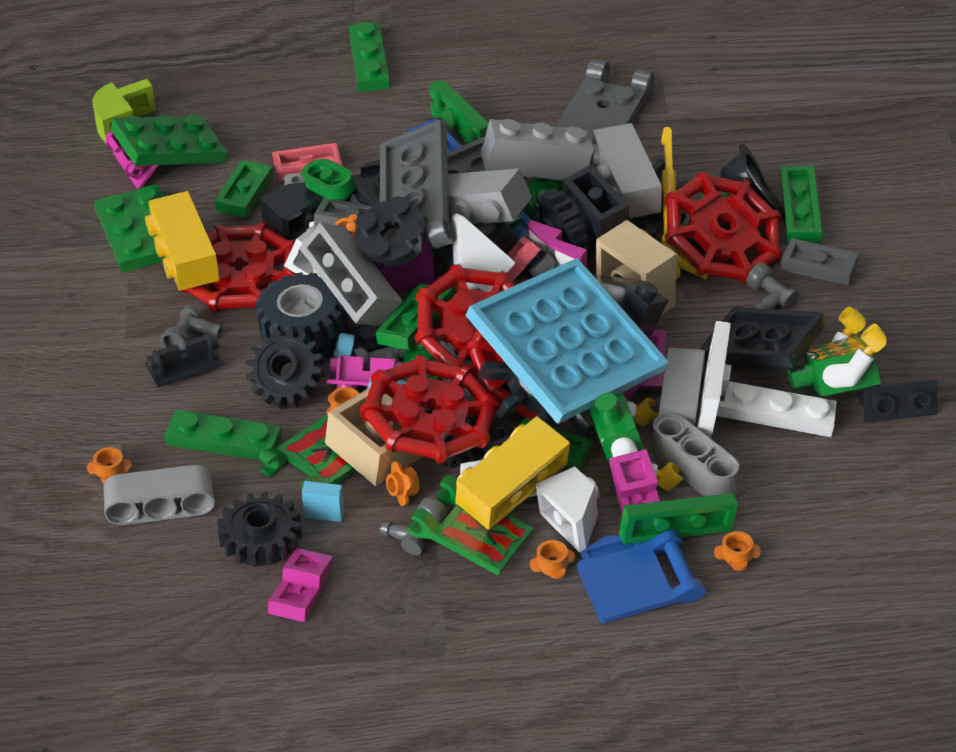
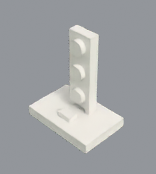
M716 321L704 374L697 429L711 439L716 416L831 437L834 429L836 401L729 381L731 365H726L725 360L731 323ZM720 396H725L724 401H720Z

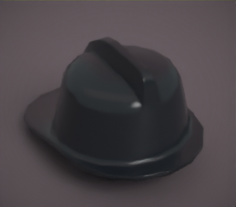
M741 143L739 146L740 154L721 169V178L742 182L746 179L751 182L750 186L763 200H768L782 213L783 208L765 181L755 157L749 148Z

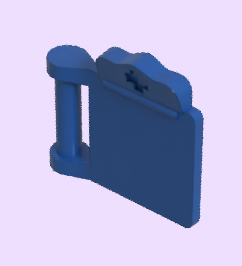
M676 530L664 531L644 543L623 544L620 536L607 535L595 543L588 544L587 548L580 552L582 560L577 563V570L601 623H608L673 603L695 602L705 595L706 591L701 580L695 579L681 550L683 542ZM655 554H667L680 585L671 590Z

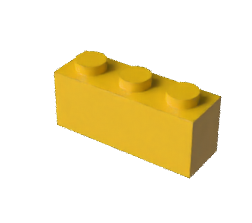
M185 191L148 201L150 215L145 216L146 226L150 236L156 235L154 243L158 256H165L163 265L167 278H174L179 291L219 281L215 251L189 192Z
M538 416L526 425H519L507 441L500 446L492 447L480 463L474 468H466L460 474L456 482V504L486 529L490 530L537 490V483L554 476L567 465L570 442Z

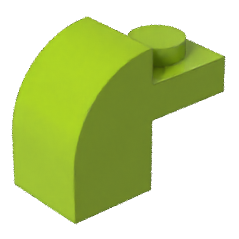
M148 79L119 89L111 82L96 92L92 102L97 132L104 142L107 133L111 131L113 118L140 117L156 111L153 88Z

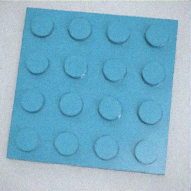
M578 258L471 305L465 315L557 424L595 406V401L600 395L604 393H612L614 395L621 393L664 372L669 364V361Z

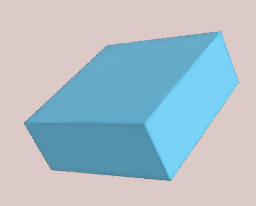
M305 481L302 489L304 518L342 522L345 512L342 485Z

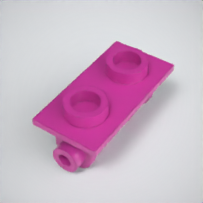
M109 131L105 140L107 147L114 150L113 154L136 188H142L153 175L158 165L135 166L113 132Z
M338 355V358H331L330 373H336V380H327V383L337 384V388L351 387L358 391L359 385L368 386L372 372L378 369L387 370L401 365L403 362H397V358H371L370 371H364V357Z

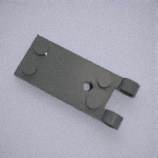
M592 58L588 64L585 78L555 127L568 128L574 126L587 130L593 144V130L633 123L647 97L650 96L653 90L655 73L638 68L633 75L630 88L606 83L609 76L610 63Z
M441 119L380 144V202L400 196L406 198L410 204L415 205L425 219L427 236L436 249L454 242L453 230L449 223L447 129ZM392 228L388 230L384 234V238L386 237V235H388L390 239L397 236L396 230L398 228Z

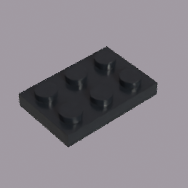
M733 307L721 321L731 323L725 364L780 367L782 369L794 368L826 327L827 321L824 313ZM713 332L699 348L705 350V362L708 360Z

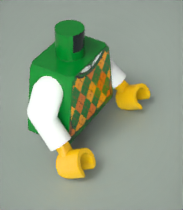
M847 307L839 316V321L845 326L843 331H837L831 343L808 349L804 354V365L788 368V377L792 389L811 386L820 396H827L880 385L875 352L880 351L886 345L885 333L874 323L862 333L861 338L857 335L852 336V334L860 332L865 327L866 321L857 309Z
M604 393L596 399L595 406L589 408L608 462L611 457L645 450L635 421L640 426L645 427L659 416V413L651 409L656 405L653 399L646 398L636 406L633 402L626 400L624 393H617L615 395ZM668 462L661 470H658L656 464L651 463L658 485L665 491L674 489L683 480V477L678 475L680 468L673 462Z

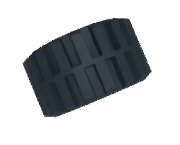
M300 272L290 277L285 275L280 277V281L269 283V289H263L260 293V299L256 301L260 337L264 335L271 340L274 338V329H278L285 336L288 328H293L298 335L305 332L311 337L310 342L315 341L320 345L321 349L316 354H321L326 359L331 357V351L334 352L339 334L346 333V330H349L347 312L323 279L318 277V273L310 272L308 275H303V272Z

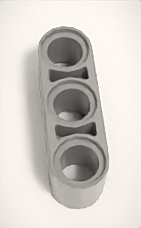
M669 347L667 353L669 364L664 373L659 415L664 413L678 414L697 427L705 350Z
M664 413L654 420L652 451L656 459L664 465L668 462L676 464L680 468L678 475L682 476L686 483L703 496L733 493L735 498L737 497L739 463L734 456L678 414Z
M201 465L117 474L106 479L103 485L104 514L110 523L116 525L200 516L210 512L215 504L212 473L207 467Z

